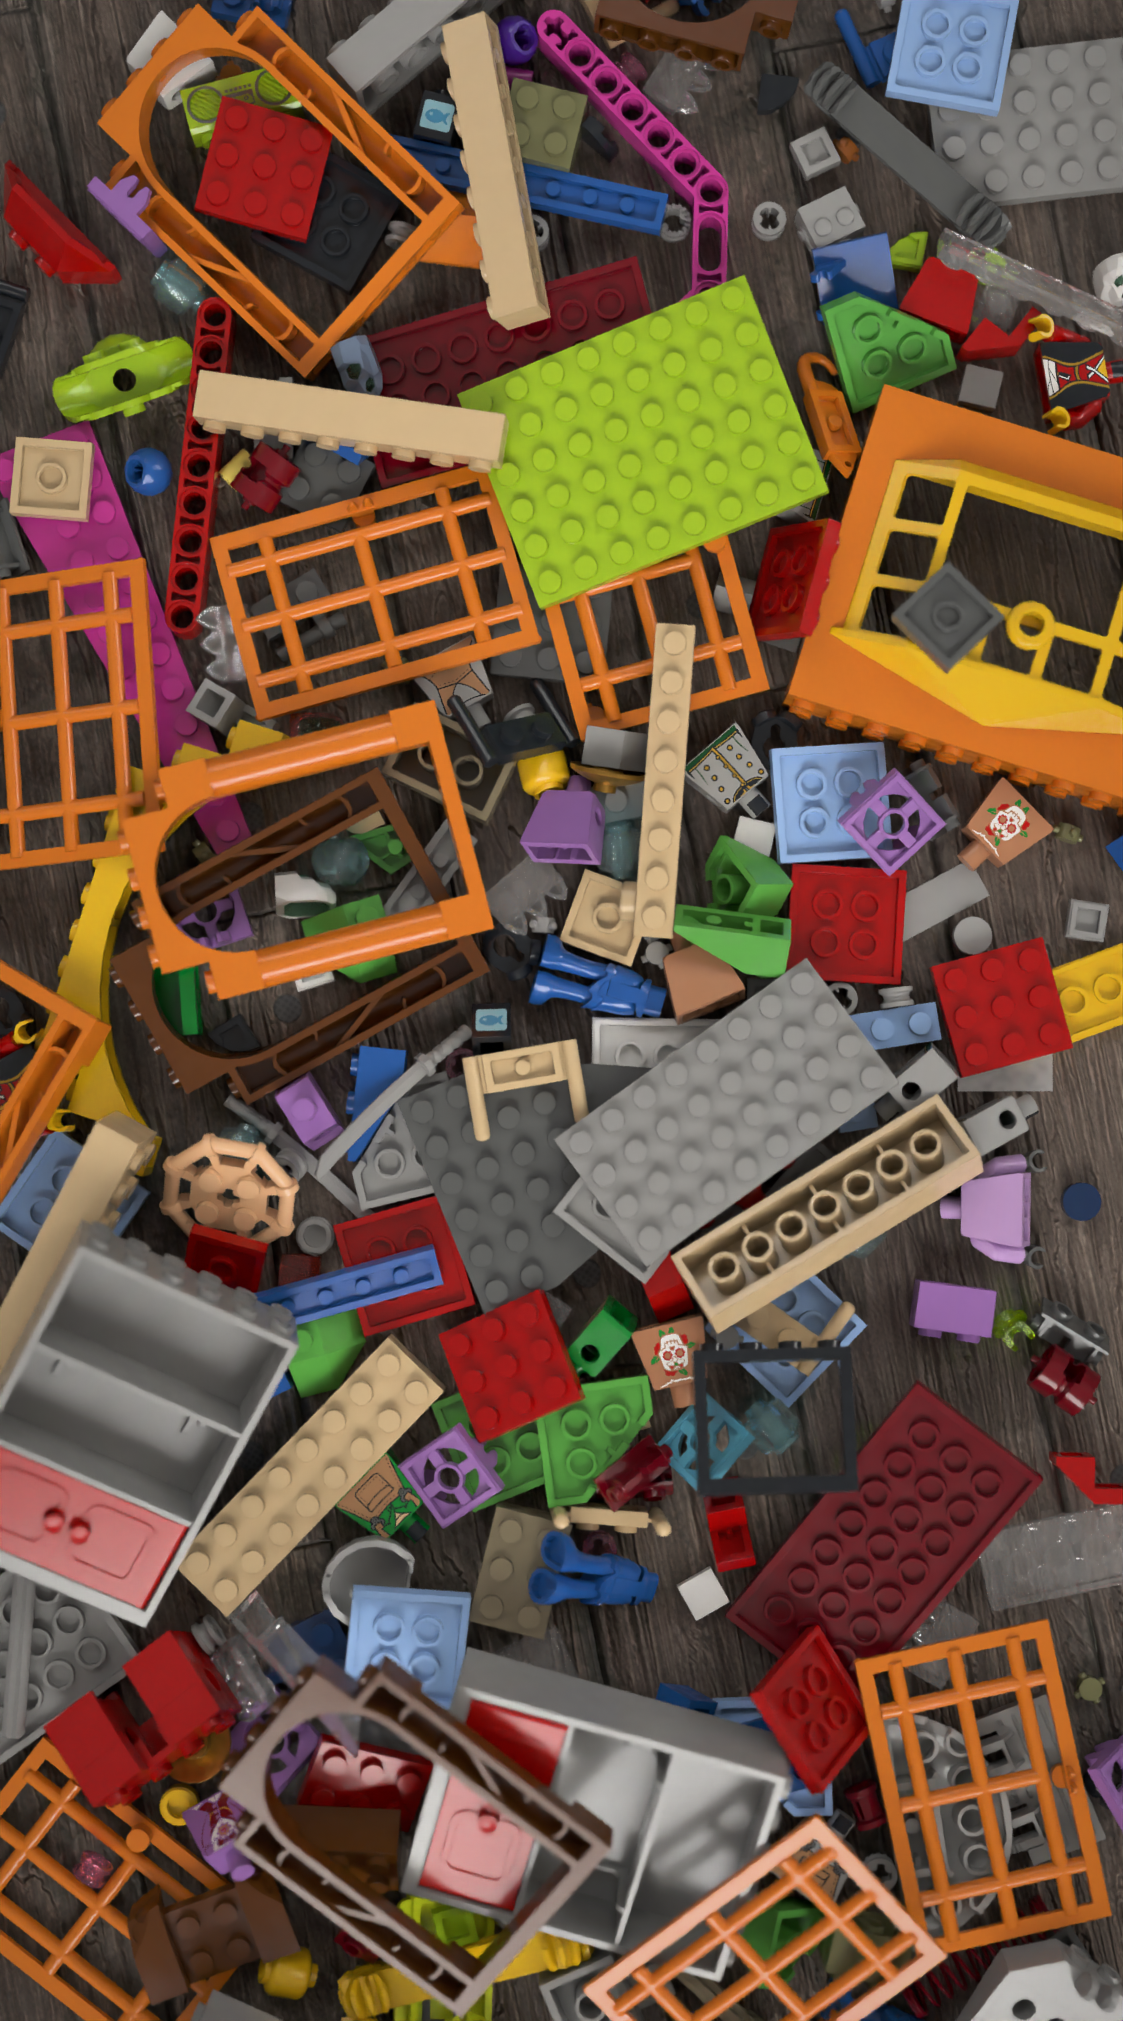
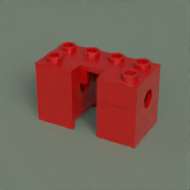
M168 1630L122 1666L153 1715L141 1726L137 1724L117 1691L110 1693L104 1700L102 1698L98 1699L93 1691H89L43 1726L92 1807L108 1806L113 1808L120 1803L124 1807L132 1803L143 1794L140 1789L150 1780L156 1783L169 1775L174 1770L171 1765L181 1756L187 1759L196 1754L205 1746L203 1740L213 1732L218 1735L230 1728L236 1722L234 1716L243 1710L208 1654L196 1641L192 1632Z

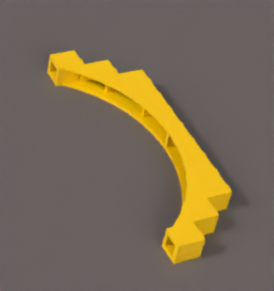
M239 719L237 727L233 726L230 729L226 748L230 749L229 753L290 737L284 733ZM184 742L182 750H176L171 766L201 758L209 759L221 756L222 754ZM130 766L132 792L144 790L143 770ZM164 802L163 809L168 808L167 803ZM206 803L194 808L183 816L172 828L166 840ZM145 806L133 807L134 816L146 814ZM118 809L109 810L106 816L104 830L107 831L105 841L119 840L117 835L119 830ZM131 855L93 859L92 866L96 868L92 882H87L81 895V904H84L80 919H75L69 934V940L73 941L68 956H63L57 973L61 980L56 993L111 1025L109 1004L110 973L108 971V968L111 967V962L109 959L113 955L118 928L133 892L127 869L134 867ZM47 1008L46 1013L50 1015L45 1029L41 1028L39 1031L42 1032V1037L35 1041V1050H38L58 1016ZM111 1029L90 1066H81L77 1073L79 1074L78 1078L73 1080L67 1090L66 1100L70 1101L68 1109L72 1110L71 1113L95 1121L117 1110L148 1127L124 1081L115 1052ZM155 1136L152 1144L157 1146L149 1163L146 1166L141 1165L136 1175L143 1177L152 1173L162 1137Z

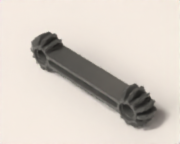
M825 61L817 69H814L803 88L808 98L825 115L840 125L979 249L991 252L997 245L1002 243L1012 226L1008 216L992 200L973 187L866 93L839 66Z

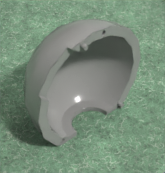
M378 1535L355 1538L340 1547L326 1565L322 1581L323 1600L333 1616L349 1626L353 1584L410 1588L414 1557L408 1549L394 1539Z

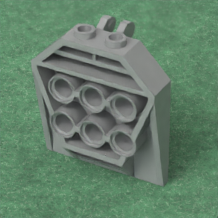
M1056 1938L1004 1948L994 1958L956 2021H1123V1987L1120 1983L1122 1979L1111 1966L1105 1963L1100 1966L1090 1960L1089 1956L1078 1946L1071 1944L1069 1947Z

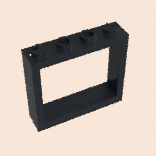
M840 1340L817 1341V1347L802 1348L801 1341L778 1342V1348L763 1349L762 1342L739 1343V1349L723 1350L722 1343L700 1344V1351L692 1352L697 1497L854 1493L859 1490L851 1346H841ZM838 1360L844 1475L710 1478L706 1364Z

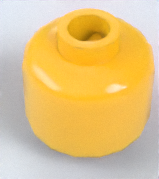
M563 750L517 761L522 788L528 795L534 796L536 800H539L542 793L547 790H564L568 786L571 775Z
M300 1946L301 1951L263 1964L262 1959H260L258 1983L263 1984L264 1991L268 1995L298 2000L304 1996L308 1987H314L318 1975L317 1963H312L309 1949Z

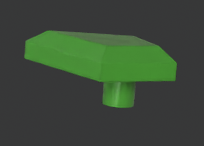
M392 824L363 834L353 835L346 839L349 844L390 875H393L412 862Z

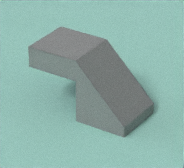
M207 678L204 679L185 710L225 737H228L233 726L237 727L239 719L275 731H279L281 727L273 719L262 722L257 721L254 708Z
M587 725L581 764L645 772L648 734Z

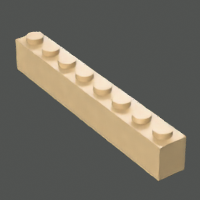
M485 11L442 25L444 41L440 43V48L445 63L449 65L451 75L450 78H447V87L452 100L456 103L457 114H454L453 120L456 131L463 142L464 150L460 151V159L470 181V186L467 187L466 193L471 208L475 210L477 223L473 224V232L478 245L482 248L483 260H480V271L484 281L488 283L490 296L486 298L487 309L493 320H496L507 330H511L550 318L551 316L498 26Z
M205 370L199 371L192 415L200 425H203V430L212 433L225 434L226 429L241 431L240 435L251 439H263L264 434L279 436L278 441L291 445H301L302 440L314 441L317 447L333 451L339 450V445L354 447L355 453L366 456H377V451L392 453V458L407 462L415 461L416 456L429 458L431 464L441 467H453V462L468 464V469L481 473H490L491 468L502 469L509 427L506 415L500 413Z
M656 623L633 936L673 939L696 633L695 625Z

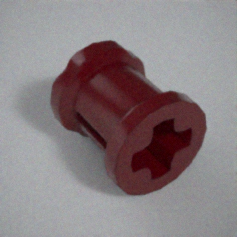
M874 1779L859 1781L843 1791L845 1797L851 1800L858 1819L855 1825L859 1831L871 1830L887 1822L886 1812L882 1809L875 1791L878 1786Z

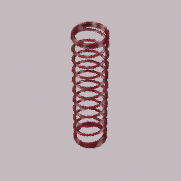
M1039 1894L1033 1896L1032 1899H1028L1033 1915L1037 1914L1034 1907L1039 1913L1049 1911ZM1016 1907L1018 1918H1021V1916L1025 1917V1913L1019 1907ZM1056 1928L1052 1929V1931L1054 1934H1057V1932H1060L1061 1929ZM1045 1931L1036 1933L1041 1940H1047ZM1026 1935L1028 1942L1023 1936L1019 1937L1024 1944L1033 1943L1030 1935ZM1012 1938L1013 1946H1018L1015 1938ZM1006 1940L1002 1941L1007 1948L1011 1947ZM995 1942L1000 1951L1002 1949L1000 1942ZM986 1944L989 1951L996 1957L997 1953L990 1944ZM981 1945L980 1947L990 1966L992 1963L985 1946ZM973 1948L965 1949L976 1976L956 1951L950 1953L963 1985L944 1961L938 1964L950 1994L931 1970L925 1973L937 2002L918 1979L913 1984L923 2008L909 1985L901 1991L918 2019L922 2020V2017L928 2016V2008L920 1989L933 2005L941 2008V2000L933 1980L949 1999H954V1991L945 1970L964 1991H967L968 1985L959 1963L975 1982L979 1983L981 1981L978 1968L971 1953L986 1971L988 1967Z

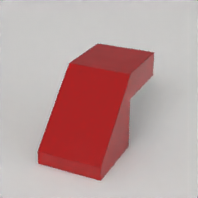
M1032 307L1010 335H1007L985 317L961 346L956 358L961 362L1014 357L1028 340V335L1034 333L1037 329L1034 324L1028 323V320L1042 313Z
M670 1251L646 1284L642 1283L659 1323L694 1308L684 1282L671 1258Z
M1049 1451V1460L1094 1504L1123 1505V1483H1095V1457L1088 1452Z
M732 1476L727 1478H738V1476ZM703 1497L718 1573L755 1566V1555L747 1525L743 1497Z

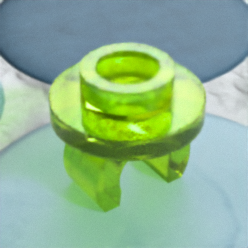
M1007 1309L994 1320L993 1335L998 1339L1003 1338L1004 1343L1014 1352L1019 1350L1013 1341V1337L1017 1332L1023 1331L1031 1340L1035 1338L1034 1331L1025 1323L1028 1316L1024 1310L1014 1311L1013 1309Z

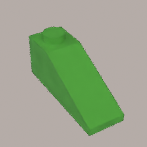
M676 904L673 930L675 933L745 974L767 979L772 977L779 978L785 973L791 943V919Z

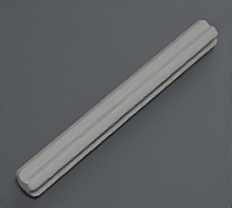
M14 1573L2 1722L3 1737L13 1739L21 1738L25 1733L36 1591L35 1581Z

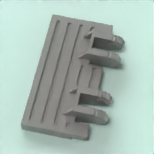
M1043 1690L1032 1694L1047 1767L1050 1772L1053 1765L1062 1762L1046 1691ZM1017 1701L990 1710L988 1714L976 1718L980 1737L997 1731L996 1735L980 1741L984 1756L1003 1749L1006 1757L988 1763L993 1766L998 1776L1032 1768ZM1051 1781L1067 1854L1080 1849L1070 1799L1066 1788H1058ZM1030 1785L1005 1791L1010 1809L1027 1803L1026 1807L1011 1812L1012 1829L1033 1822L1036 1827L1034 1830L1012 1838L1011 1854L1027 1850L1033 1865L1051 1860L1036 1786ZM1084 1785L1096 1842L1105 1840L1106 1835Z

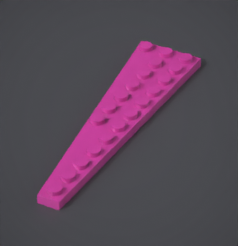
M83 421L42 437L41 439L90 442L95 445L89 522L15 516L47 571L55 572L143 557L90 421ZM15 448L0 454V492L4 498H8L9 503ZM147 568L159 757L164 767H169L176 750H182L184 742L219 754L220 752L210 727L185 711L195 696L196 691L173 632L165 622V611ZM130 577L118 579L120 608L131 607ZM102 582L63 588L64 599L74 615L104 611ZM133 622L121 624L126 700L138 698ZM105 626L84 629V633L108 671ZM134 714L136 720L140 725L139 714ZM236 794L209 801L193 814L216 854L252 836Z

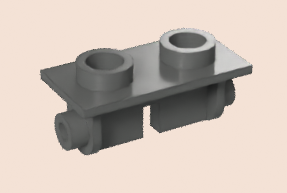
M8 498L0 501V580L21 577L30 571L28 556L23 548L17 529L16 517L9 513L10 503Z
M921 758L909 765V767L899 771L946 823L930 841L961 825L958 820L960 814L947 793L938 798L933 794L935 790L942 787V784L930 763L926 764L924 759ZM917 809V810L914 812V814L916 815V817H917V819H918V823H919V822H920V819H919V811H918V809Z
M1043 1297L1041 1315L1036 1312L1029 1322V1326L1034 1328V1334L1057 1345L1066 1336L1069 1340L1063 1349L1086 1365L1091 1363L1096 1366L1103 1354H1109L1110 1336L1107 1335L1100 1325L1092 1321L1085 1322L1075 1316L1073 1311L1062 1302H1052Z

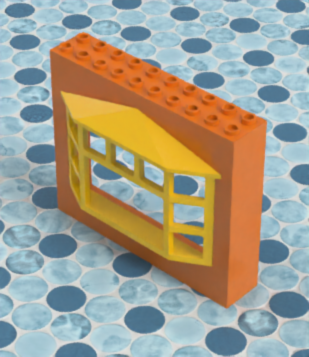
M884 384L874 406L861 448L862 453L858 458L839 522L842 523L839 533L840 545L833 556L830 566V582L827 590L823 593L819 608L820 620L813 631L812 637L802 638L781 706L789 708V712L795 714L798 718L809 720L811 715L826 719L825 725L837 730L846 731L847 727L861 730V736L872 741L883 742L884 738L899 742L898 748L911 753H920L921 749L935 753L934 759L943 763L956 765L958 760L971 764L970 770L982 775L993 776L994 772L1008 776L1007 781L1017 786L1029 787L1030 783L1045 787L1043 792L1056 798L1065 799L1067 795L1081 799V805L1091 809L1102 810L1103 806L1118 810L1116 815L1123 818V708L1102 697L1114 655L1123 658V643L1119 640L1123 628V583L1106 637L1055 622L1053 637L1057 636L1101 651L1089 693L1042 679L1043 669L1053 637L1045 646L1036 650L1029 674H1023L982 661L981 655L987 639L986 636L946 675L908 636L901 637L861 629L873 588L882 587L915 593L943 566L966 492L1123 540V457ZM909 476L920 477L954 488L942 525L896 518ZM896 531L937 539L926 580L919 581L878 573L891 532ZM990 602L1005 616L1003 620L1006 621L1012 608ZM1024 615L1020 619L1019 625L1041 632V623L1035 616Z

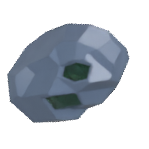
M366 335L350 337L330 348L346 391L380 396L383 389L382 371L372 344Z

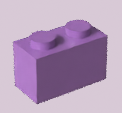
M915 1279L909 1324L919 1328L918 1335L941 1338L942 1331L957 1333L956 1340L979 1343L980 1336L991 1338L997 1291L988 1288Z

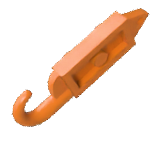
M807 352L797 362V374L804 392L802 399L822 460H829L848 479L853 471L856 460L862 453V449L842 391H838L837 388L829 383L815 380L811 364H819L825 367L832 376L837 375V369L834 363L823 354Z

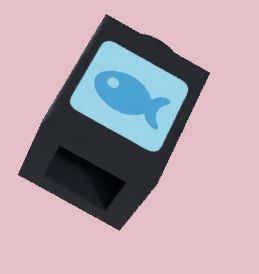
M436 89L434 92L424 90L413 132L414 139L454 148L458 133L454 125L453 116L457 114L456 103L452 100L449 91L443 89Z
M510 1002L472 1004L473 1056L512 1049Z

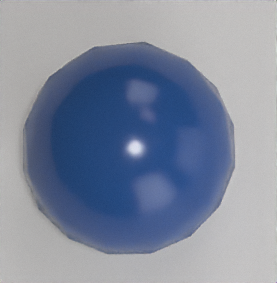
M152 447L141 448L133 452L125 465L126 482L134 492L144 496L158 495L164 492L173 477L172 464L164 452Z

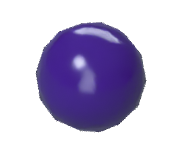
M520 15L506 16L497 24L504 63L509 66L523 65L537 51V30L530 20Z

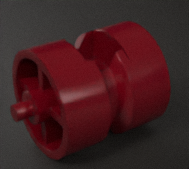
M260 440L249 456L251 465L249 467H242L230 483L236 491L243 495L242 498L245 501L241 507L246 511L251 505L254 507L257 505L271 514L283 498L281 489L283 487H290L302 471L289 460L290 456L287 453L291 447L287 444H284L281 449L277 447L275 450Z
M1054 1343L1049 1346L1040 1358L1034 1354L1031 1356L1030 1361L1035 1365L1029 1373L1026 1384L1044 1397L1053 1395L1054 1404L1074 1416L1088 1402L1092 1405L1097 1402L1098 1399L1093 1394L1100 1383L1101 1375L1083 1362L1074 1364V1356Z

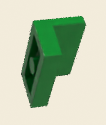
M199 965L168 974H162L160 967L155 968L157 998L170 1024L182 1036L203 1035Z

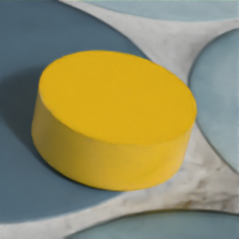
M184 1783L170 1786L164 1792L159 1805L160 1813L164 1820L175 1826L186 1825L182 1812L200 1803L197 1791L192 1786Z

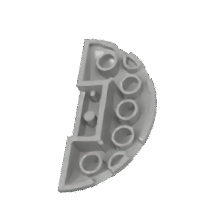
M913 1713L929 1791L973 1782L963 1734L951 1726H946L938 1721L929 1719L927 1716ZM898 1717L883 1720L899 1798L914 1795ZM984 1758L988 1778L998 1776L993 1766L988 1764ZM1004 1791L992 1794L1008 1865L1012 1848V1818L1008 1798ZM977 1798L933 1807L949 1885L992 1876L993 1873ZM918 1811L905 1813L903 1817L919 1892L934 1889ZM892 1845V1851H893V1857H894V1862H895V1868H896V1870H897V1879H898V1885H899V1890H900L902 1905L905 1907V1902H904V1898H903L901 1883H900V1879H899L897 1864H896L895 1855H894V1850H893V1845ZM997 1892L953 1901L958 1928L967 1923L974 1915H981ZM938 1905L923 1908L928 1933L932 1937L944 1935Z

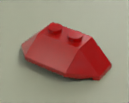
M9 159L4 164L3 215L11 229L7 234L9 238L23 252L29 248L37 256L34 263L48 278L55 274L64 284H118L122 277L116 266Z

